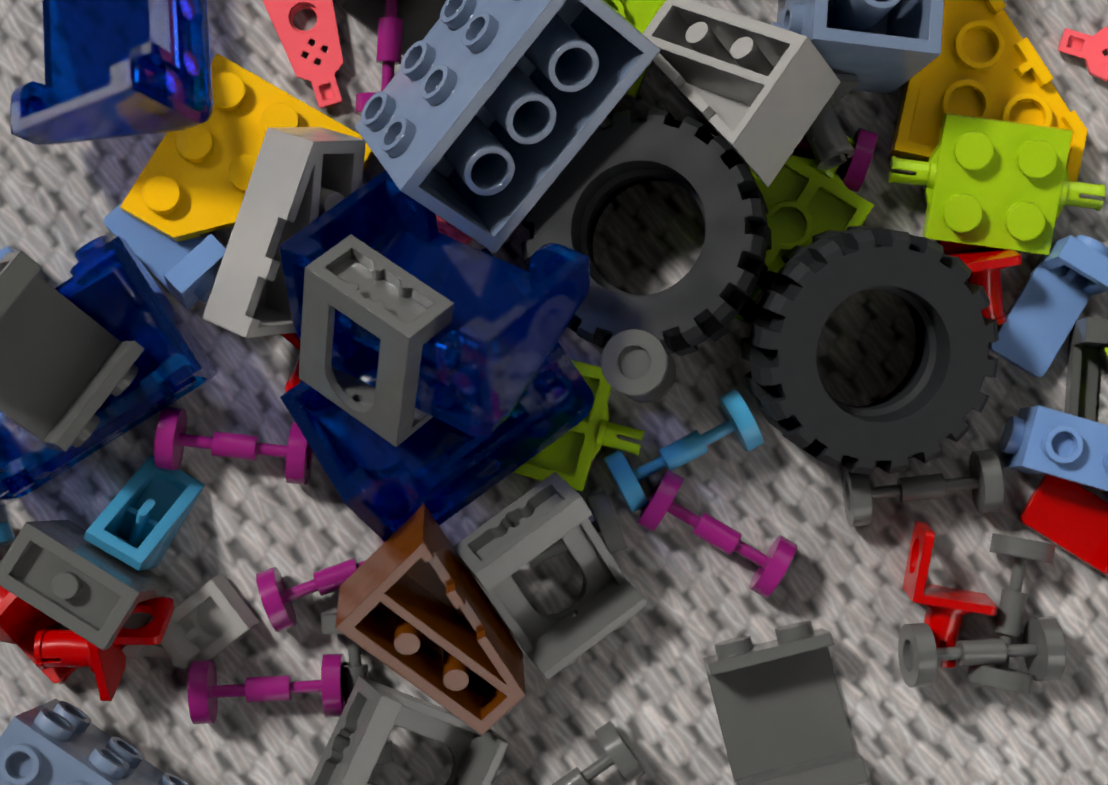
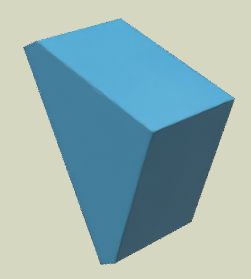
M151 454L86 530L83 539L138 571L157 568L205 484L179 469L167 470L156 468L154 455Z

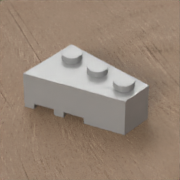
M666 0L643 32V35L661 49L652 60L654 65L715 132L728 142L737 155L767 187L775 179L841 83L807 36L699 1Z
M322 127L267 128L202 319L245 338L301 332L305 267L352 234L358 238L366 140ZM335 308L334 328L350 327L351 319Z

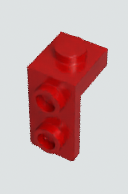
M1044 474L1020 513L1019 521L1108 577V503L1077 483Z

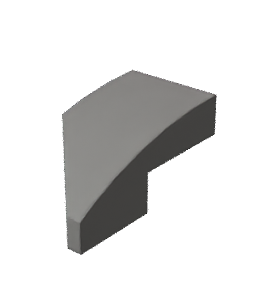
M223 573L209 580L174 609L161 643L157 645H127L121 651L127 658L138 660L146 656L172 661L173 667L188 669L192 661L212 660L258 624L259 621Z

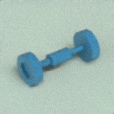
M736 389L718 397L719 405L727 419L726 422L701 435L698 430H695L658 450L661 456L632 471L621 450H617L603 458L615 484L632 513L648 505L639 481L665 467L673 471L707 453V445L734 432L738 442L746 452L764 444L761 431L750 409Z

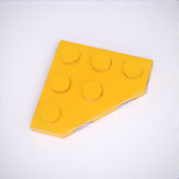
M944 0L941 55L905 83L890 154L928 162L930 155L938 144L943 113L1064 128L1073 131L1066 164L1069 176L1068 181L1077 182L1088 130L1076 111L1070 112L1051 83L1054 78L1027 37L1023 39L1004 10L1007 6L1003 0Z
M217 53L120 205V208L126 214L175 242L201 237L200 234L234 226L267 128L322 127L356 138H363L357 132ZM366 143L363 172L374 155Z

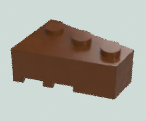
M423 504L340 586L335 628L479 734L483 735L526 696L523 652L452 548V544L426 505Z

